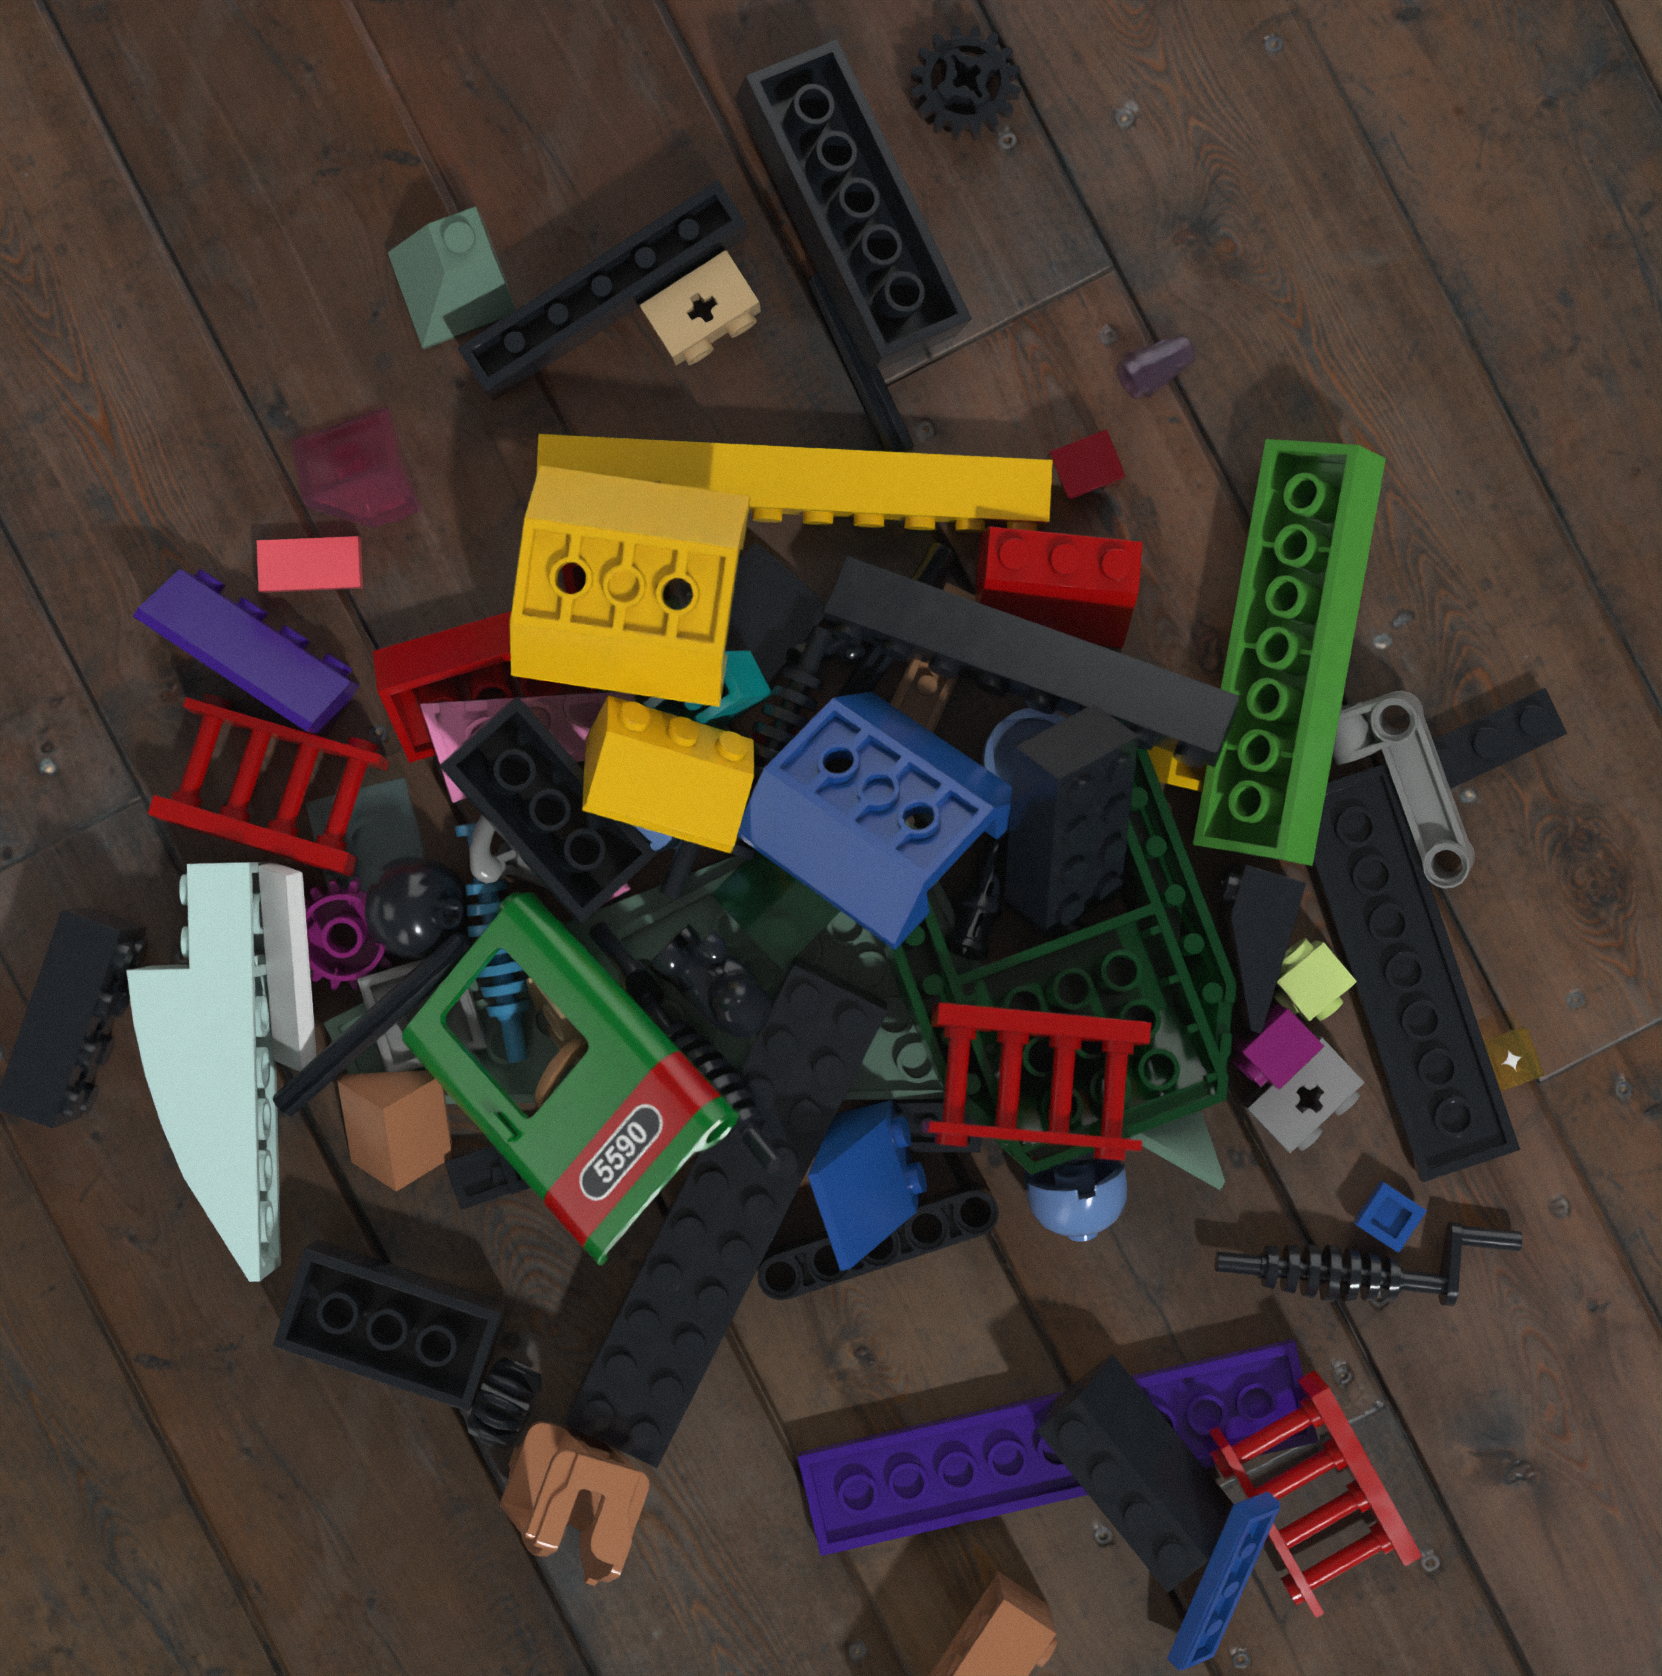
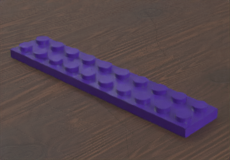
M1293 1339L1131 1376L1205 1468L1216 1466L1210 1452L1218 1447L1209 1433L1210 1430L1218 1426L1230 1446H1233L1301 1407L1299 1401L1306 1398L1297 1381L1303 1377L1296 1342ZM1064 1391L798 1452V1461L820 1556L1088 1495L1038 1433L1033 1420L1035 1414ZM1310 1425L1260 1455L1317 1443L1316 1429Z

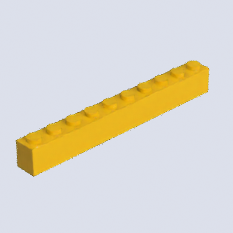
M539 434L537 474L541 465L649 482L661 481L663 484L750 496L748 512L752 513V520L758 522H782V514L803 515V523L812 525H832L833 517L854 518L853 525L858 527H884V519L905 520L904 528L912 530H934L935 522L956 523L955 531L981 533L986 529V524L1006 525L1010 529L1037 531V527H1046L1050 522L1053 460Z

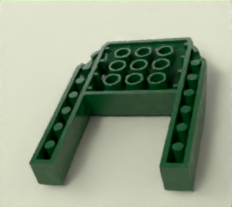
M1137 747L1124 871L1139 909L958 976L928 896L929 914L896 950L880 940L902 1000L944 1094L949 1038L944 1037L945 1028L931 1026L933 1005L937 1003L1151 1022L1150 1044L1134 1045L1133 1054H1128L1122 1139H1127L1226 1101L1228 1088L1227 1061L1231 1054L1232 1034H1230L1232 1004L1235 1003L1237 983L1147 750ZM976 1031V1040H970L965 1113L978 1126L995 1127L1002 1043L997 1042L996 1032ZM1029 1036V1044L1023 1045L1016 1129L1048 1132L1054 1048L1049 1047L1050 1037ZM1082 1040L1081 1050L1075 1051L1069 1134L1100 1136L1107 1055L1106 1052H1101L1102 1042ZM993 1139L1031 1175L1094 1151V1148Z

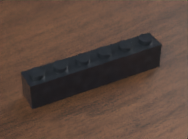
M717 180L457 349L486 394L494 401L639 308V305L723 251L730 249L749 237L747 223L720 181Z

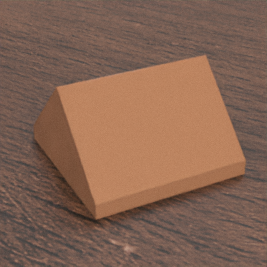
M428 1070L338 1075L337 1081L351 1162L394 1191H398L453 1157L445 1091Z

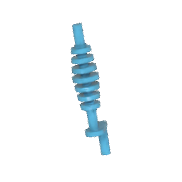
M478 821L455 826L456 837L467 836L469 850L473 831ZM474 876L472 878L473 883L465 885L466 896L478 895L479 900L477 903L466 905L467 916L481 915L482 922L467 926L468 937L481 936L498 915L497 908L505 899L499 898L498 891L509 888L506 878H500L494 883H484ZM501 949L477 978L491 976L493 978L492 983L480 986L483 997L496 996L497 1003L487 1005L486 1009L489 1017H497V1020H500L507 1062L513 1063L528 1059L521 1016H523L522 1012L530 1009L529 998L517 999L516 995L517 992L528 989L526 982L528 978H513V972L523 969L513 958H510L506 950Z

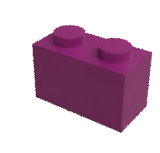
M1272 1002L1269 1006L1262 1033L1245 1028L1232 1040L1231 1047L1238 1055L1231 1061L1250 1081L1255 1082L1259 1087H1262L1267 1082L1280 1090L1325 1046L1288 1008Z

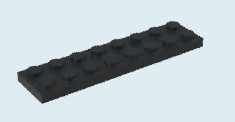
M1387 763L1328 782L1313 868L1348 971L1357 981L1353 986L1419 1180L1424 1183L1519 1151L1520 1147L1430 881H1428L1424 874L1423 862Z

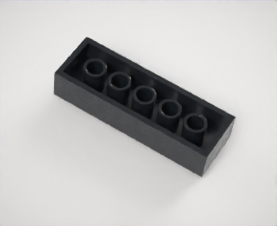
M838 39L746 75L736 94L735 101L867 375L956 337L972 320L971 315Z

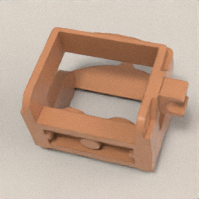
M549 1421L532 1423L527 1428L521 1445H515L508 1464L510 1467L509 1479L500 1502V1507L520 1531L523 1543L532 1555L547 1557L556 1552L568 1523L570 1526L581 1530L579 1547L580 1558L585 1571L584 1583L595 1586L598 1581L611 1582L617 1579L624 1567L632 1544V1536L649 1491L650 1483L648 1477L643 1471L637 1469L620 1450L591 1436Z

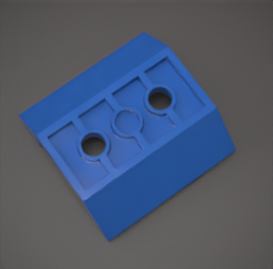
M873 692L835 697L763 769L744 811L737 836L896 950L929 914L927 891L983 831L998 840L1009 828L1012 786ZM846 758L853 762L850 769L840 774L831 773L825 769L826 765L833 759ZM925 813L934 819L930 826L921 830L911 829L905 825L906 820L914 814Z

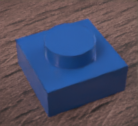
M1380 1180L1353 1220V1223L1399 1253L1427 1210Z

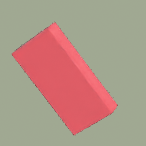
M358 536L256 540L259 592L363 589L361 538Z

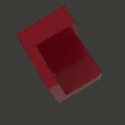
M1107 429L1050 451L1046 457L1047 460H1053L1052 467L1055 468L1068 499H1074L1099 488L1103 491L1120 484L1126 477Z

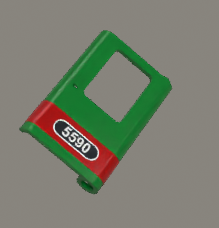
M516 892L501 902L497 908L498 915L410 1021L403 1031L401 1039L544 1202V1205L580 1246L587 1251L598 1265L602 1266L609 1259L606 1255L611 1247L693 1152L706 1150L724 1138L736 1124L739 1113L535 893L525 892L521 894ZM501 949L507 951L580 1031L589 1045L587 1053L531 1118L520 1109L446 1024L448 1012Z

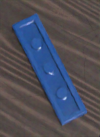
M1268 1491L1233 1505L1167 1657L1178 1671L1190 1668L1215 1656L1280 1509L1281 1503Z

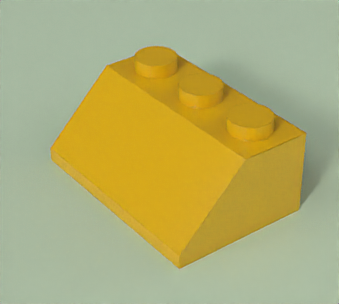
M608 695L586 736L582 810L731 853L736 842L754 778V739L741 736L735 732L724 731L701 724L686 717L675 716L649 708L637 702L626 701Z

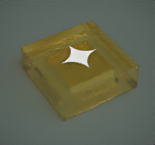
M1520 1027L1484 1040L1500 1091L1545 1076L1527 1027Z

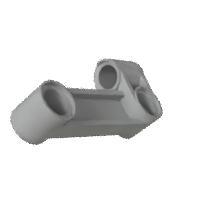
M1394 691L1365 702L1360 701L1342 706L1332 755L1335 764L1349 763L1382 749L1423 862L1425 876L1432 884L1444 889L1454 888L1462 884L1473 867L1475 852L1465 832L1419 699L1410 692ZM1398 705L1406 709L1410 716L1409 726L1397 729L1389 725L1385 719L1386 707ZM1442 850L1454 851L1462 860V868L1452 872L1444 870L1437 863L1436 853Z

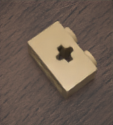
M727 250L639 305L643 316L675 366L684 360L688 365L700 361L714 350L712 342L729 333L731 338L744 333L757 322L754 316L761 312L757 297ZM700 303L706 309L713 307L711 309L713 319L706 323L701 317L694 319L696 316L694 307Z

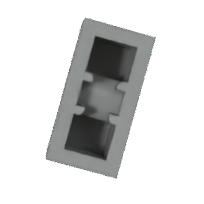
M1315 1034L1313 1035L1325 1047L1280 1090L1266 1082L1262 1087L1258 1086L1240 1103L1275 1141L1289 1153L1295 1148L1303 1151L1312 1145L1323 1132L1320 1125L1333 1112L1339 1116L1352 1107L1360 1097L1356 1090L1365 1083L1322 1037ZM1302 1086L1309 1090L1314 1089L1310 1095L1315 1102L1310 1107L1302 1103L1297 1105L1300 1097L1296 1092Z

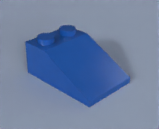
M893 1100L836 1113L808 1173V1178L840 1271L851 1269L913 1216L917 1211L922 1193L926 1192L927 1189L923 1167L920 1162L913 1163L907 1147L911 1145V1133L908 1122L903 1115H897Z

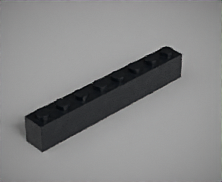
M848 556L824 610L828 626L833 629L832 633L845 642L859 645L862 640L880 646V651L892 659L908 662L911 657L928 664V669L939 676L956 679L960 675L977 681L976 686L989 694L1004 697L1007 692L1025 699L1027 706L1045 714H1054L1055 710L1073 716L1095 704L1138 735V748L1152 750L1153 746L1173 752V758L1177 761L1195 768H1202L1203 764L1216 767L1238 710L1239 695Z

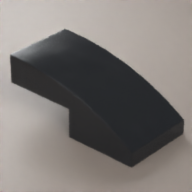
M493 1145L453 1157L444 1162L460 1210L509 1193L515 1194L530 1188Z

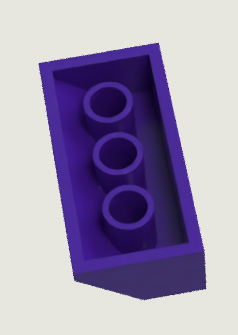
M200 568L195 575L179 569L142 603L134 613V618L306 732L327 735L360 686L348 677L353 669L329 653H326L324 658L320 659L306 649L311 642L310 640L285 624L279 632L264 622L268 614L265 610L243 596L238 603L221 593L226 585Z

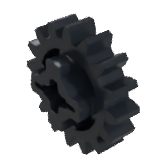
M957 25L952 26L951 39L947 41L938 33L934 34L932 37L934 51L932 52L925 48H920L918 51V60L924 67H912L911 79L922 83L911 89V100H924L918 111L919 118L925 119L933 115L935 117L933 132L938 134L945 125L951 127L952 140L958 141L962 130H969L973 141L979 140L980 128L984 125L991 132H997L999 128L997 115L1010 119L1014 108L1007 100L1019 99L1021 87L1010 83L1018 79L1021 73L1020 66H1007L1013 55L1012 48L1007 47L998 51L996 49L998 34L994 32L986 41L979 38L980 30L977 25L972 27L969 36H962ZM961 52L976 53L980 57L963 55ZM939 64L945 80L937 85V89L933 91L931 78ZM998 75L1000 89L992 103L986 86L993 82L994 77ZM957 76H961L965 81L974 78V90L970 91L965 85L957 89ZM958 109L968 111L970 115L956 114L951 112L950 110Z

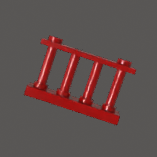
M204 694L203 701L186 697L183 707L193 714L202 717L178 792L173 791L170 799L153 795L147 814L167 823L353 878L359 858L345 852L348 843L343 840L367 766L388 771L390 762L382 755L377 754L379 746L355 737H349L348 743L343 744L232 711L235 703L214 695ZM222 723L251 732L227 806L221 805L217 814L200 809L203 800L198 797ZM272 737L299 745L275 821L269 820L267 828L248 823L251 814L247 813V809L270 738ZM322 752L346 759L347 763L324 834H318L314 843L297 838L299 828H296L295 824L318 753Z
M949 1003L933 1005L931 1026L945 1028L944 1037L949 1038L942 1122L925 1121L923 1122L922 1132L936 1133L935 1144L967 1147L969 1136L1094 1148L1093 1158L1125 1161L1126 1151H1142V1140L1122 1139L1128 1054H1133L1134 1045L1150 1044L1151 1022ZM976 1031L996 1032L997 1042L1002 1043L995 1127L964 1124L970 1040H976ZM1029 1036L1050 1037L1049 1047L1054 1048L1048 1132L1016 1129L1023 1045L1029 1044ZM1082 1040L1102 1042L1101 1052L1107 1053L1100 1136L1069 1134L1075 1051L1081 1050Z
M1314 1370L1297 1380L1306 1395V1398L1299 1401L1301 1407L1233 1446H1230L1218 1426L1210 1430L1209 1433L1218 1447L1210 1452L1212 1459L1225 1481L1234 1476L1246 1499L1268 1491L1279 1500L1334 1467L1338 1471L1343 1468L1347 1469L1353 1482L1346 1485V1492L1280 1530L1273 1523L1268 1534L1270 1542L1288 1572L1287 1575L1280 1578L1296 1606L1305 1602L1314 1617L1318 1618L1325 1613L1312 1591L1380 1551L1384 1555L1393 1551L1405 1567L1423 1556L1331 1389ZM1310 1425L1314 1429L1321 1425L1323 1426L1329 1437L1328 1441L1322 1443L1323 1450L1259 1487H1253L1242 1467L1243 1464ZM1358 1509L1361 1513L1369 1509L1376 1522L1368 1527L1370 1530L1369 1534L1301 1572L1289 1551L1290 1548Z

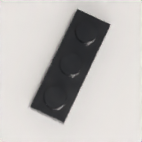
M1541 688L1435 738L1433 742L1449 787L1452 789L1567 734L1546 688Z

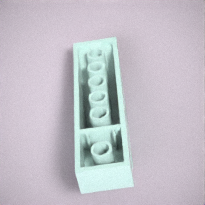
M271 861L187 864V874H183L180 878L179 891L182 905H188V926L182 928L181 950L183 957H189V964L152 965L127 970L133 1024L145 1077L161 1126L182 1175L249 1282L261 1281L281 1266L278 1110L272 1100L273 1095L277 1092V1070L273 1055L258 866L271 863Z

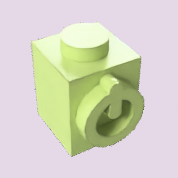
M1303 938L1286 950L1275 986L1277 990L1273 993L1272 998L1278 1005L1288 1008L1294 1015L1298 1014L1302 1019L1311 1021L1314 1017H1317L1319 1021H1322L1343 1004L1340 996L1357 981L1324 942L1315 940L1313 943H1310L1307 938Z

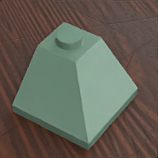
M476 206L425 225L388 252L423 349L495 324L517 310L485 221Z
M1201 1110L1129 1137V1139L1142 1140L1143 1147L1216 1189L1221 1190L1225 1179Z

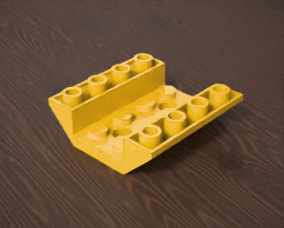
M540 465L524 518L510 621L511 676L720 707L728 654H725L739 550L743 549L750 496ZM571 562L579 564L584 569L587 580L584 588L575 594L564 592L560 588L557 579L559 570L565 564ZM675 578L686 580L693 590L691 603L682 610L670 608L663 597L664 587L670 580Z

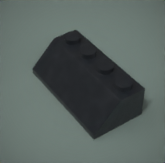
M519 697L503 706L439 765L579 924L585 922L657 855L631 824L582 810L584 770Z
M1111 1353L1035 1414L1033 1420L1038 1433L1168 1593L1211 1558L1234 1503L1115 1355Z

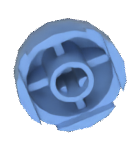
M1099 1159L1091 1164L1081 1166L1059 1164L1032 1175L1024 1170L1026 1196L1031 1213L1046 1229L1059 1235L1068 1236L1072 1241H1087L1095 1238L1098 1232L1108 1228L1118 1219L1127 1202L1124 1163L1121 1165L1120 1160Z

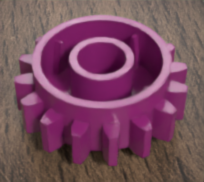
M339 877L333 878L329 884V892L318 884L310 890L314 902L305 899L310 968L314 971L311 980L317 982L322 977L330 979L331 989L337 990L343 981H349L352 989L357 990L360 988L358 978L379 972L380 968L377 964L385 968H391L396 961L393 956L385 952L388 950L380 942H374L368 933L364 915L367 892L361 890V878L358 877L351 881L348 888H344ZM346 923L352 926L357 933V943L347 945L340 942L334 933L335 924Z

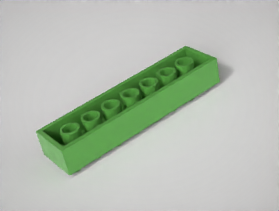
M1275 439L1265 440L1221 685L1222 690L1240 696L1238 710L1216 767L1207 765L1193 845L1313 866L1386 458L1360 445Z

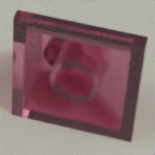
M388 407L292 441L301 496L307 508L372 528L389 522L401 521L411 514L422 511L415 480Z

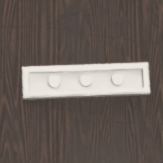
M272 862L259 865L258 874L274 1061L300 1072L317 1057L303 874L295 869Z

